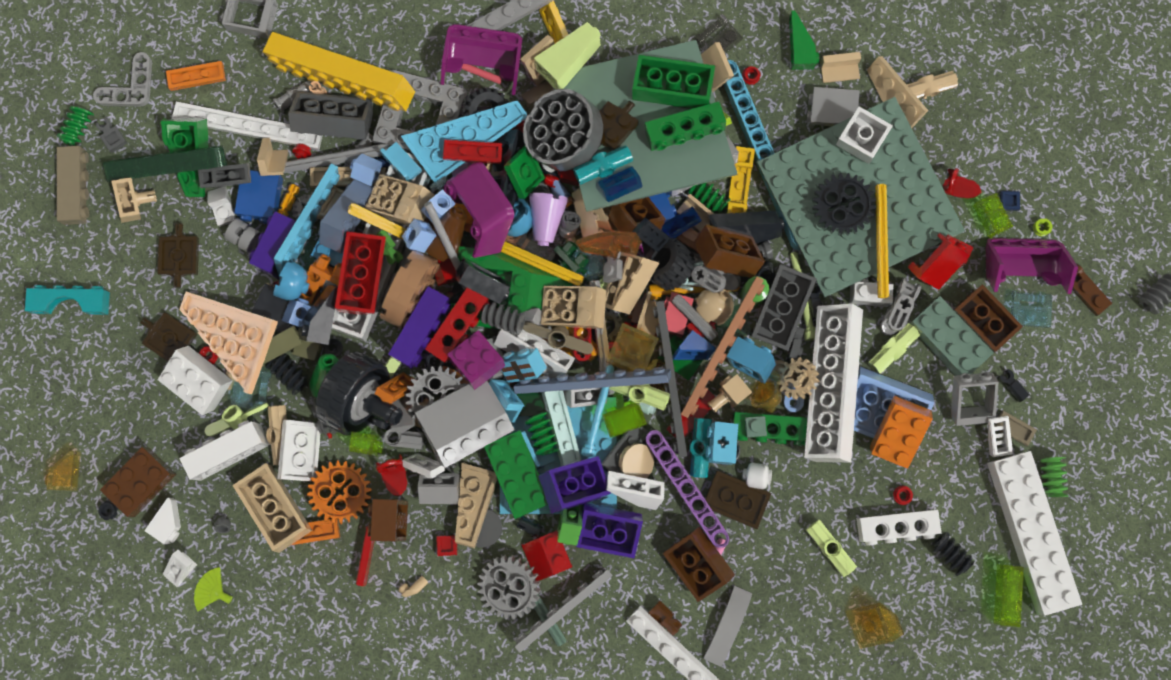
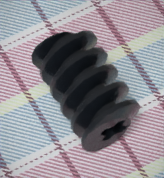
M284 353L271 360L266 369H271L270 373L276 374V379L281 380L282 385H287L286 389L292 390V395H296L307 385L306 380L309 376L301 377L303 370L301 369L296 372L295 370L298 365L290 366L292 359L285 361L287 354Z
M946 531L932 543L935 546L932 552L940 551L941 553L938 558L946 557L944 564L946 565L951 562L952 565L949 569L953 570L956 568L955 576H959L965 573L975 561H972L971 555H966L967 551L965 549L960 550L961 545L959 543L955 544V538H949L950 533Z

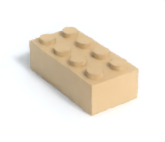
M265 463L233 485L272 551L280 553L313 531L282 480L278 479V474L273 466Z

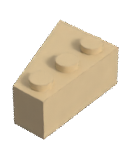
M580 188L572 193V197L575 200L576 213L581 219L580 229L585 245L601 244L621 234L608 217L611 210L610 206L586 212Z
M621 251L619 260L623 261L622 280L607 284L605 307L630 315L659 263Z

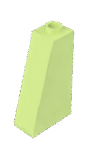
M588 22L534 57L536 71L556 90L564 89L601 46L599 30L596 27H592Z

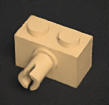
M131 178L112 181L121 223L140 220L138 206L143 203L157 202L155 190L140 193L134 191Z
M730 374L720 383L721 388L718 390L720 394L707 404L714 413L727 402L733 408L750 395L752 391L738 374L734 377Z

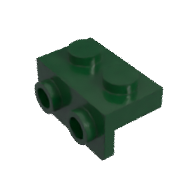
M541 392L516 394L524 404L518 417L535 416L547 412Z

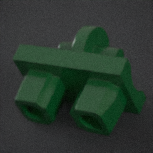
M567 241L562 247L557 245L554 250L561 257L557 261L560 264L559 266L575 273L581 272L585 275L588 271L585 267L590 259L581 252L576 258L573 256L578 246L572 241Z

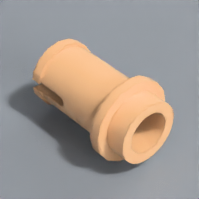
M318 81L310 83L312 87L309 85V90L312 93L327 94V90Z

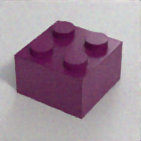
M479 330L447 354L451 363L474 390L505 367L503 358Z

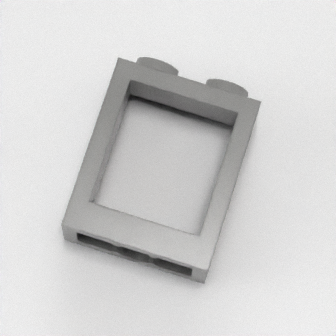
M225 0L226 9L221 15V23L227 31L269 39L278 8L276 0ZM239 1L264 6L259 28L233 23Z
M992 372L964 373L953 376L951 417L957 426L988 423L989 418L996 417L999 381ZM986 385L984 406L961 408L962 388Z

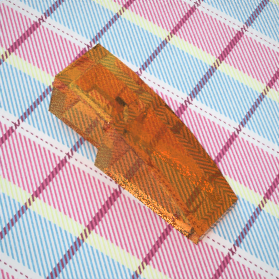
M610 231L578 239L576 245L581 252L616 259L619 252L637 255L642 241L636 232Z

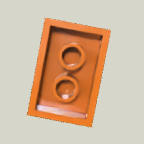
M894 396L871 442V454L908 469L933 420L931 410Z

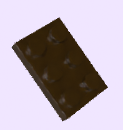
M716 471L705 500L713 512L757 530L772 493L763 489L748 487L746 482Z

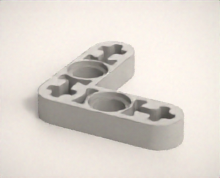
M143 52L137 53L134 56L131 88L100 87L94 91L93 99L102 106L141 107L147 105L150 99L151 58ZM142 58L146 60V62H143V69L145 71L142 70V66L139 61H142ZM139 76H146V81L143 84L137 83ZM104 93L107 96H112V99L110 97H104L103 100H101L99 96H102ZM120 93H125L126 99L121 102L118 101L117 96ZM140 93L144 96V98H141L140 101L136 98H131V95L133 97H138Z

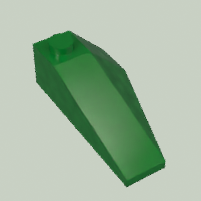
M182 118L161 120L163 142L169 149L171 162L175 164L178 172L177 177L185 196L205 197V188H200L198 169L207 168V119Z

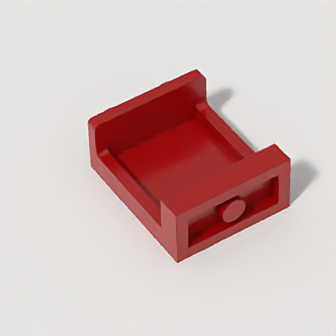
M941 233L937 236L943 241L942 244L924 264L920 266L912 262L908 266L918 279L938 290L971 256L965 251L967 247L962 242L956 241L949 234L945 236Z

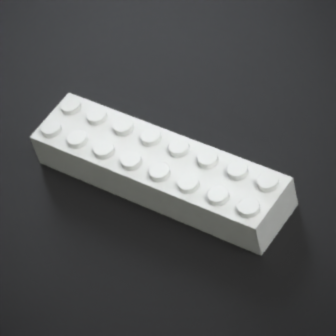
M854 304L817 306L813 364L816 366L815 370L819 372V375L816 376L819 382L814 383L817 387L816 390H810L812 395L809 399L804 458L815 462L851 463L863 309Z
M1031 451L988 462L987 465L1036 614L1046 616L1082 605Z

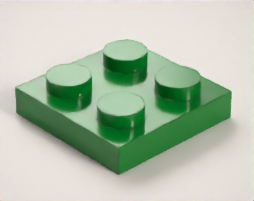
M523 146L504 165L519 199H525L545 179L537 159L529 153L526 146Z

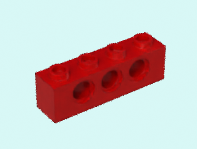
M466 288L425 350L443 362L450 360L447 354L468 338L469 335L466 333L470 327L475 328L480 320L477 317L481 311L483 312L487 304H491L488 302L490 299ZM468 303H473L476 307L473 314H469L466 311ZM457 319H462L465 323L462 330H458L455 327ZM446 335L453 337L454 341L451 346H447L444 343Z

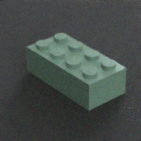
M941 296L934 299L909 322L917 328L920 333L919 338L955 376L964 373L972 374L994 353Z

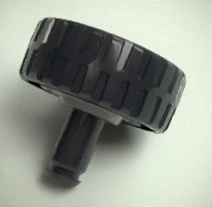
M352 352L339 359L325 376L316 399L318 419L329 428L346 436L355 435L364 430L374 417L389 423L390 426L397 425L403 417L401 408H397L396 405L389 402H384L379 396L375 395L377 387L390 380L387 367L361 352Z

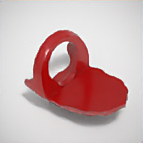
M958 168L948 169L950 176L943 184L946 194L969 199L975 198L982 193L980 186L975 181L958 176Z
M399 454L398 460L391 459L382 464L376 462V470L378 473H381L387 490L393 495L401 496L408 484L401 454Z

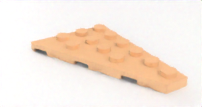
M185 292L179 310L183 315L187 316L190 324L195 326L198 334L205 343L209 344L211 351L217 354L222 365L232 374L233 379L239 382L244 392L252 394L278 321Z

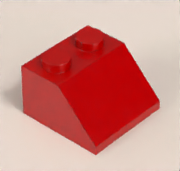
M558 530L522 545L530 567H534L533 574H538L535 578L536 581L543 580L573 567L564 544L557 542Z

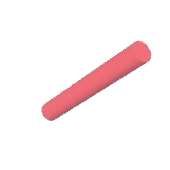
M463 64L462 70L501 85L503 79L498 75L472 65Z

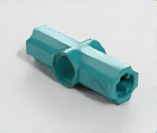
M624 145L609 153L600 152L592 157L591 161L573 168V172L578 183L582 185L597 177H608L615 169L632 162L633 157L630 149Z
M694 418L693 441L690 444V452L692 453L690 476L708 478L709 463L708 458H706V447L709 446L710 438H707V429L712 423V419ZM699 443L704 445L702 453L698 450Z

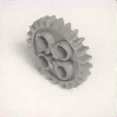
M431 366L429 373L426 369H423V376L417 373L418 380L411 379L414 386H407L411 393L405 394L406 397L410 398V401H407L406 404L412 405L408 412H416L425 407L418 403L420 395L428 396L429 403L427 405L433 403L434 397L426 393L422 389L423 387H426L434 394L441 393L440 398L446 396L448 390L455 391L467 384H460L459 382L462 380V377L456 379V371L450 375L449 368L442 372L441 366H439L438 371H435L434 367ZM431 379H438L440 381L439 389L434 390L430 387L429 382Z
M503 555L501 560L499 557H496L494 562L491 560L487 563L488 566L482 569L484 573L479 575L482 580L477 585L482 586V588L478 590V593L484 594L480 600L487 601L485 608L488 606L492 607L490 613H493L495 610L498 611L497 617H500L503 613L506 620L510 615L513 620L517 616L522 618L525 613L528 614L531 608L533 609L536 606L535 602L540 599L537 594L541 592V589L536 587L541 582L535 581L538 574H532L531 572L534 567L528 569V561L522 564L521 557L514 561V555H511L508 559L506 555ZM500 571L506 574V578L502 577ZM518 579L523 580L524 586L519 584ZM494 589L499 590L500 595H497ZM512 597L517 598L518 603H515Z

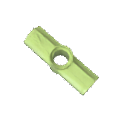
M910 323L905 325L868 362L869 367L874 372L881 374L893 361L895 362L907 351L906 348L920 336L917 328Z
M649 384L609 388L628 396L635 403L643 402L663 411L670 398L669 393L651 387ZM636 389H640L643 394H639Z
M817 520L806 529L822 553L827 556L843 577L855 570L857 567L820 520ZM829 543L835 545V551L832 554L827 551Z

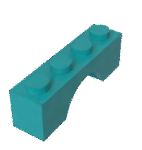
M35 285L34 288H26L25 311L31 314H52L54 308L59 303L70 299L76 300L81 306L82 312L89 315H108L110 292L104 290V287L92 286L91 289H85L83 286H72V289H65V286H53V289H46V286Z

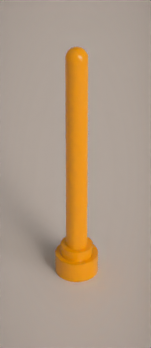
M650 284L649 292H652L650 300L658 299L662 295H671L672 292L677 294L701 293L706 288L690 286L693 287L692 291L676 287L674 290H664L656 284Z

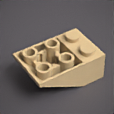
M380 174L365 209L409 227L413 219L424 222L426 216L421 209L435 195L422 185Z
M544 286L541 325L604 329L606 290L592 286Z

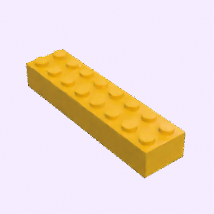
M275 32L271 33L263 49V53L268 57V61L275 64L276 69L283 73L288 71L298 78L303 76L311 82H321L330 89L335 87L345 94L353 93L362 100L367 98L377 105H388L394 111L402 110L406 112L415 94V90L403 75Z

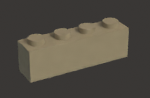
M80 146L57 147V221L63 225L87 224V218H89V209L86 207V200L89 199V191L86 188V181H89V173L86 170L89 155Z

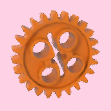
M337 460L336 466L329 462L328 469L322 465L323 472L315 471L317 478H310L314 485H308L312 492L307 493V496L313 497L308 502L309 504H315L312 511L319 510L318 518L325 515L324 522L332 518V524L335 523L336 519H339L340 525H342L343 519L350 523L351 516L357 520V512L364 514L362 507L369 506L365 500H371V496L366 495V493L372 492L371 488H366L370 481H364L367 474L360 475L362 468L354 470V463L347 467V461L344 462L343 466H340L339 460ZM340 474L345 479L342 483H336L333 480L334 476ZM351 479L352 482L343 490L344 495L339 494L333 503L327 506V503L336 496L335 490H341L346 482ZM351 487L359 489V493L356 496L349 495L348 490ZM323 489L331 491V495L328 498L320 496V492ZM337 502H344L346 507L344 510L338 511L335 509V504Z

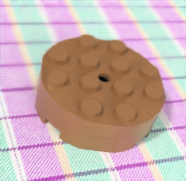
M416 250L408 255L407 259H409V262L405 267L401 266L382 305V308L386 310L384 314H380L381 319L400 329L404 328L427 287L432 288L436 280L433 277L440 267L438 260Z

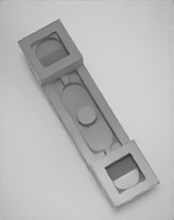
M737 586L733 587L724 613L703 659L722 667L740 629L752 593Z

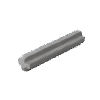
M678 294L672 299V303L710 341L718 335L681 295Z

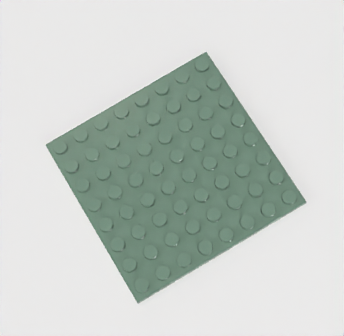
M696 40L582 67L565 86L564 89L574 90L584 96L599 111L608 101L617 107L623 108L630 100L635 104V107L632 108L629 114L639 121V125L620 146L626 145L630 149L633 161L615 169L608 177H597L582 185L579 184L586 212L737 175L725 131L717 135H706L700 140L692 139L682 145H671L661 151H651L645 134V122L690 110L691 108L632 100V88L639 55L704 64ZM711 92L710 104L715 102L713 92ZM707 121L700 122L701 124H708ZM688 126L682 127L684 130L690 129ZM666 131V132H664L663 134H665V135H670V134H672V133ZM601 145L593 156L600 152L609 153L613 150Z
M896 97L866 110L893 125L870 164L836 145L851 118L757 162L813 276L817 278L816 282L824 298L877 273L876 209L870 211L874 216L873 218H868L870 220L868 225L863 223L865 227L863 230L857 227L858 232L854 234L850 230L848 236L845 234V231L838 236V230L831 234V228L828 227L824 230L825 223L818 224L821 218L814 217L818 212L817 210H812V207L817 205L812 200L813 198H818L814 193L815 191H820L818 188L819 184L825 186L824 179L831 181V175H834L837 179L839 173H842L843 178L846 177L847 173H850V178L852 179L855 175H857V181L865 179L863 185L870 184L868 192L874 191L870 198H875V186L877 184H886L888 268L942 243L943 241L937 236L939 233L955 237L965 232ZM851 188L844 190L848 196L854 195V191ZM828 195L826 197L828 202H836V198L834 196ZM859 197L854 198L853 200H851V201H849V202H847V203H843V201H842L839 206L834 207V208H829L828 211H833L834 209H836V208H838V207H840V206H842V205H844L845 208H846L847 205H848V203H850V202H852V201L860 200V198H859ZM859 206L852 207L853 212L857 214L862 212ZM841 213L834 214L836 220L841 221L844 219Z

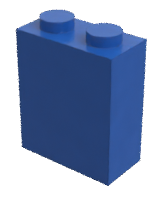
M250 170L251 183L239 185L234 213L242 221L251 222L252 219L259 220L260 223L267 224L269 217L278 211L283 178L281 175L261 176L260 171Z

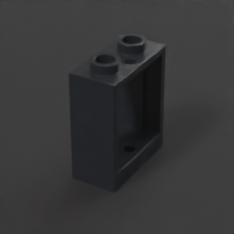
M463 257L454 273L458 283L498 304L502 300H506L510 290L505 279Z

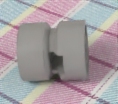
M237 218L229 225L224 237L232 244H238L240 249L250 253L257 246L261 232L253 227L248 228V224Z

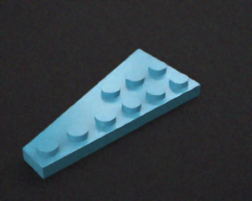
M513 101L401 137L436 184L465 163V161L443 160L444 140L493 143L526 119L527 113L518 101Z
M330 164L275 255L274 262L279 278H281L279 275L285 264L290 261L296 262L306 240L311 237L317 215L324 202L328 199L333 185H336L339 181L338 166Z

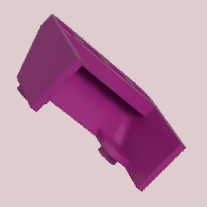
M455 24L449 26L442 58L440 85L445 83L446 72L457 73L461 71L463 64L500 69L499 75L502 79L513 81L512 95H515L522 46L521 36L512 32Z
M482 162L472 163L446 182L444 192L455 203H463L474 219L470 232L477 241L472 254L473 258L501 252L514 219V210L486 166Z
M990 238L987 240L986 278L994 292H998L999 284L1006 280V276L1042 277L1048 285L1056 286L1061 284L1067 294L1072 293L1078 266L1060 241Z

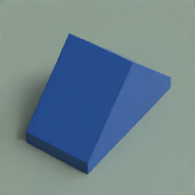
M692 330L678 347L672 358L673 360H708L714 353L715 347Z

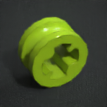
M1046 218L1039 219L1033 225V231L1038 236H1046L1052 230V223ZM1045 224L1047 230L1040 231V226L1038 225Z

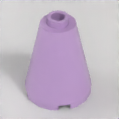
M530 193L533 239L537 241V245L549 246V243L554 241L568 198L560 195L559 198H556L553 194Z

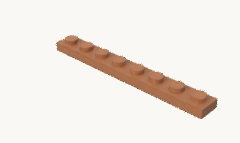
M756 276L681 415L688 418L690 414H695L699 406L696 402L699 397L703 398L708 390L705 387L709 380L713 381L718 372L715 370L717 364L720 363L722 365L727 356L724 353L727 346L732 347L736 339L734 333L737 329L741 330L746 321L743 319L745 313L751 312L755 305V302H753L755 295L760 296L765 287L762 284L763 279Z

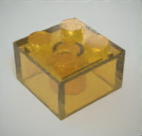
M622 323L606 363L627 372H633V370L641 368L646 370L659 338Z

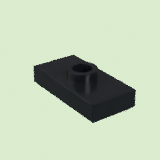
M646 217L632 231L656 252L671 239Z

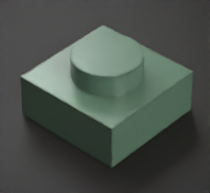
M765 416L745 418L746 438L767 436Z

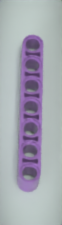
M657 430L650 431L646 436V442L711 542L715 547H726L729 543L728 533L663 435ZM657 435L660 437V442L657 445L650 443L652 436ZM665 451L671 453V458L668 461L661 460V454ZM674 468L682 470L680 477L675 478L671 475ZM685 484H691L693 486V490L690 494H684L682 492V488ZM697 500L704 503V507L700 511L693 509V503ZM707 517H713L715 520V524L710 528L704 525V520ZM719 533L726 536V541L723 544L715 542V536Z

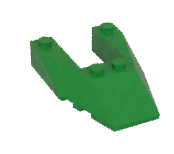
M459 247L458 258L460 262L465 257L505 279L510 292L506 300H502L500 304L497 303V308L501 304L504 305V311L508 306L511 307V313L515 309L518 310V314L534 308H539L542 311L544 286H573V284L502 252L473 258L472 254L475 248ZM451 303L450 312H451V310L453 309V307L455 306L454 303ZM466 305V311L469 314H473L476 307ZM481 311V313H480L479 316L477 317V318H479L480 320H479V322L477 323V325L475 326L476 328H485V329L501 330V329L496 328L495 326H493V327H492V326H489L488 323H487V324L482 323V321H481L482 311ZM457 319L455 325L465 326V323L462 319Z

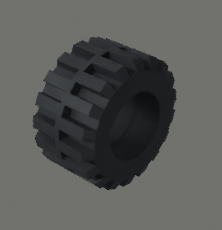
M481 88L470 92V95L465 97L466 100L462 102L461 106H463V109L460 110V114H463V117L477 113V107L482 101L490 102L494 108L507 104L509 101L504 98L505 95L503 93H499L496 89Z
M671 238L658 252L650 248L645 258L659 263L650 280L664 290H674L675 287H681V284H684L688 277L690 278L691 271L694 270V254L675 238Z

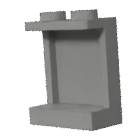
M814 87L813 94H809L808 105H812L811 111L807 112V122H810V129H813L814 125L834 126L851 118L859 105L860 90Z

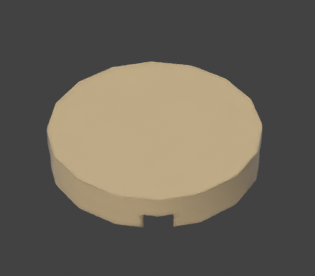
M633 443V445L624 448L618 462L621 469L620 473L641 478L649 477L654 466V455L651 449L639 443Z

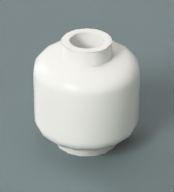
M750 463L748 468L743 470V480H746L748 487L765 489L767 485L771 484L772 470L769 469L767 464Z

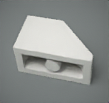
M167 498L145 529V532L163 544L173 543L180 534L178 531L181 525L176 499Z

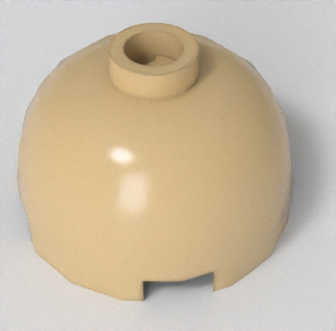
M705 289L695 299L698 305L696 310L708 323L713 321L718 326L723 325L734 310L732 297L724 289L717 293Z

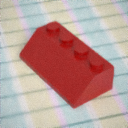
M355 232L346 233L335 309L338 312L357 315L375 314L386 242L385 236Z

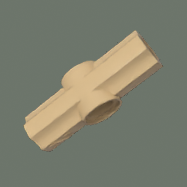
M949 71L937 76L927 75L920 78L917 82L907 84V86L918 99H927V96L934 97L939 92L956 88L958 86V78L956 73Z
M286 405L268 407L269 428L266 431V438L268 443L271 444L273 465H279L283 420H287Z

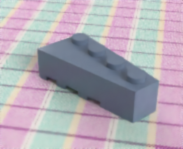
M356 179L346 186L343 194L320 221V229L318 231L320 236L319 244L339 253L342 252L345 246L346 233L354 232L361 219L348 214V206L351 203H355L365 208L374 186H369Z

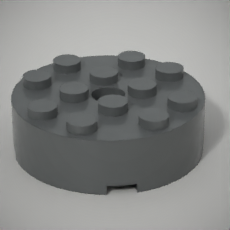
M557 89L539 98L535 102V107L530 115H527L524 123L523 136L529 153L544 165L558 171L573 170V168L590 160L597 151L603 135V121L597 107L584 96L570 89Z

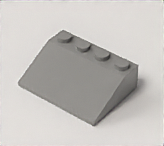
M488 381L476 390L470 384H467L414 412L440 465L444 468L514 431L507 413Z

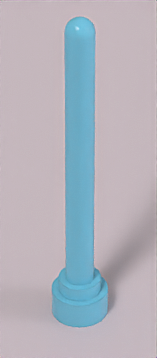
M608 365L605 371L606 374L613 373L614 367ZM603 387L600 390L587 443L581 448V455L591 458L596 456L595 441L609 387Z

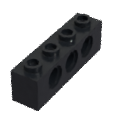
M518 129L509 130L498 139V143H502L501 164L493 163L491 170L492 177L513 208L517 193L504 165L523 146H526L523 133Z

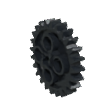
M839 173L837 179L834 175H831V181L824 179L825 186L819 184L818 188L820 191H815L814 193L818 198H813L812 200L817 205L813 206L812 210L818 211L814 217L821 218L818 224L825 223L824 230L830 227L831 234L838 230V236L843 231L848 236L850 230L856 234L858 232L857 227L863 230L865 228L863 223L867 225L870 223L868 218H873L874 216L870 211L876 209V206L871 204L876 199L870 198L874 191L868 192L870 184L864 186L863 182L865 179L857 181V175L852 179L850 178V173H847L846 177L843 178L842 173ZM851 188L854 191V195L848 196L844 190ZM832 195L836 198V202L830 203L826 197ZM857 197L860 198V200H856V201H852V202L848 203V205H847L846 208H845L844 205H842V206H840V207L834 209L833 211H828L829 208H834V207L839 206L842 201H843V203H847V202L853 200L854 198H857ZM859 206L862 212L857 214L853 212L852 207ZM841 213L844 219L838 221L834 218V214Z

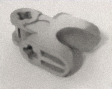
M692 252L695 263L702 261L700 254ZM704 265L696 266L691 271L690 277L713 293L721 292L723 289L736 290L741 284V277L739 275L708 269Z
M902 278L896 289L893 303L888 306L880 323V330L884 335H893L905 327L914 308V301L920 293L921 285L917 284L915 286L908 283L907 278Z

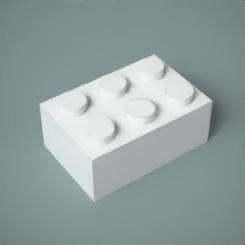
M190 346L175 350L158 378L159 382L201 415H205L217 407L233 381Z

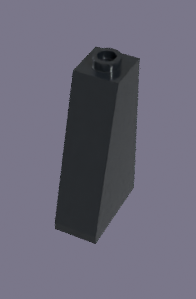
M776 211L708 215L710 226L752 236L756 244L782 237L784 222L782 217H778Z

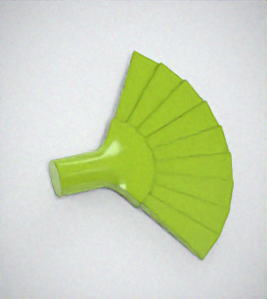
M220 567L204 574L197 583L194 592L197 612L219 599L229 604L233 598L223 592Z

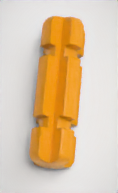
M294 184L289 185L288 193H285L280 204L281 208L277 211L286 217L288 216L287 212L291 210L296 199L295 195H298L300 190Z

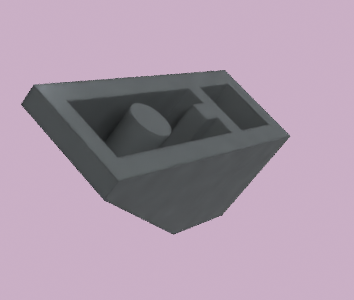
M249 163L198 169L200 188H218L251 183Z

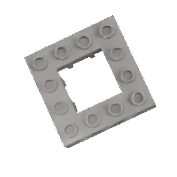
M396 70L393 71L403 75L415 90L413 98L416 101H426L433 103L437 107L441 105L436 125L462 117L463 114H460V110L463 109L461 104L468 95L466 89L445 83L440 85L438 81ZM383 104L373 136L374 144L387 143L391 147L397 142L405 152L414 155L401 137L414 133L401 129V119L404 111H394L388 105Z

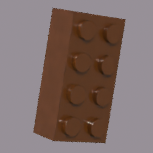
M372 499L368 510L369 516H372L371 524H368L367 530L368 536L371 537L370 541H405L407 536L408 501Z

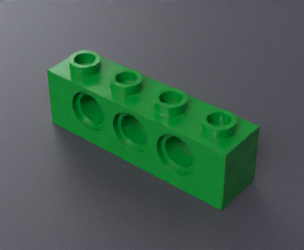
M719 101L645 122V134L651 151H661L671 145H682L692 139L700 140L710 134L717 135L726 128V119ZM707 121L708 124H701L700 122ZM688 126L690 129L684 130L682 127ZM666 131H668V132H671L672 134H670V135H665V134H663V133L666 132Z
M741 412L733 413L732 423L738 424L737 441H748V438H746L745 418L765 416L766 431L767 426L772 424L776 427V433L771 435L767 431V436L750 437L755 438V442L767 443V439L775 440V444H786V441H794V445H806L808 418ZM788 426L794 427V436L787 434L786 429Z

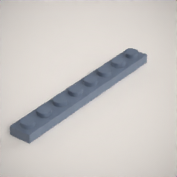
M657 367L649 371H645L642 368L635 369L633 372L618 370L606 374L604 371L597 372L594 375L579 373L569 377L567 374H562L556 378L541 376L538 379L518 381L514 385L515 394L668 383L672 376L671 369H665L664 367Z

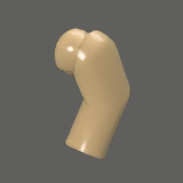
M421 576L412 586L409 587L404 583L398 590L402 593L401 596L409 597L419 593L428 584V581Z

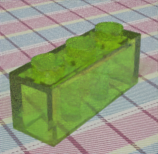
M997 564L993 624L1021 627L1024 567Z

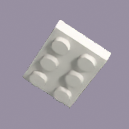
M283 420L278 479L311 481V477L317 478L315 471L318 469L321 434L316 423Z

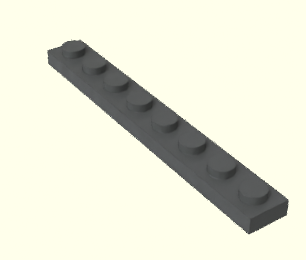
M664 301L656 302L653 312L654 319L658 318L659 320L656 332L657 338L661 337L662 345H659L660 357H664L665 364L662 367L671 369L672 377L664 385L665 392L670 394L671 403H667L669 415L673 414L674 422H670L671 432L676 434L677 441L673 442L674 452L679 453V457H686L687 451Z

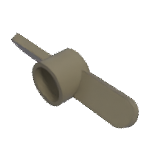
M525 322L523 326L524 331L547 339L549 345L555 349L567 347L586 355L593 352V345L591 343L569 336V331L566 327L554 326L550 330L530 322ZM561 333L565 340L556 341L552 334Z

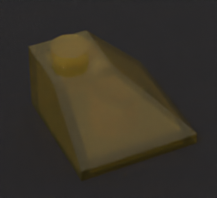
M880 602L846 611L860 649L893 642L904 635L897 615Z

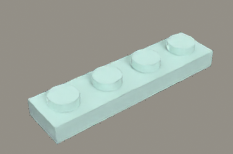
M563 390L541 392L546 411L548 412V419H550V426L553 427L551 429L552 434H555L553 437L554 441L558 442L556 449H560L557 452L561 466L581 461Z

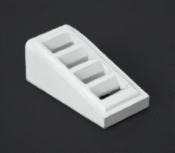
M1009 416L988 419L989 454L992 457L1013 454ZM1003 422V426L994 427V423ZM1003 430V433L995 434V431ZM1003 437V440L996 441V438ZM1004 444V447L997 448V445Z

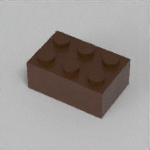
M705 224L694 241L703 264L708 269L752 278L765 262L752 236Z
M983 284L975 288L953 308L994 353L1023 327Z
M141 447L100 491L126 517H136L177 474L150 448Z
M700 526L663 553L697 602L727 584L735 576Z

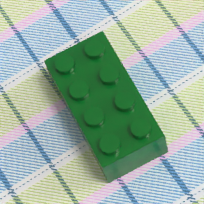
M639 55L632 88V100L691 109L710 104L715 65Z
M520 430L484 446L514 519L548 505L539 479L540 474Z

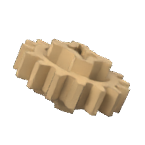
M801 357L798 358L797 362L793 358L790 364L785 362L784 365L786 367L784 369L779 368L782 373L776 376L781 380L777 382V385L781 387L779 390L788 398L792 397L794 400H797L798 396L805 399L806 393L811 396L810 390H816L817 387L814 383L819 382V379L816 377L819 375V372L815 370L816 366L808 359L803 360Z

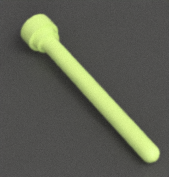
M791 252L792 267L794 270L801 272L798 254ZM807 302L803 312L806 326L803 335L805 341L815 340L816 327L813 326L809 303Z

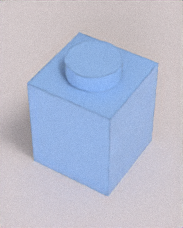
M361 154L351 162L350 169H352L350 177L372 186L380 175L383 162Z

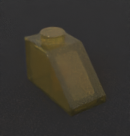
M69 451L48 470L45 478L46 490L77 491L81 452Z

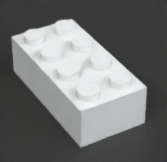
M249 420L244 421L238 425L237 429L221 433L220 438L207 440L202 443V447L198 449L192 448L184 452L185 456L179 459L189 480L201 481L271 445L267 441L261 424L249 422Z

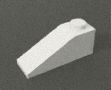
M608 471L606 490L638 507L656 510L664 500L665 482Z

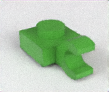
M384 230L379 231L378 236L386 237L383 257H386L390 265H393L395 261L399 263L403 256L400 252L393 249L396 244L388 232Z

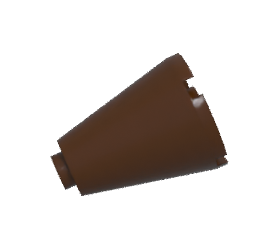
M455 207L450 208L441 217L440 221L458 255L467 216L464 210ZM433 226L432 229L436 237L426 249V252L433 258L445 262L446 259L450 258Z

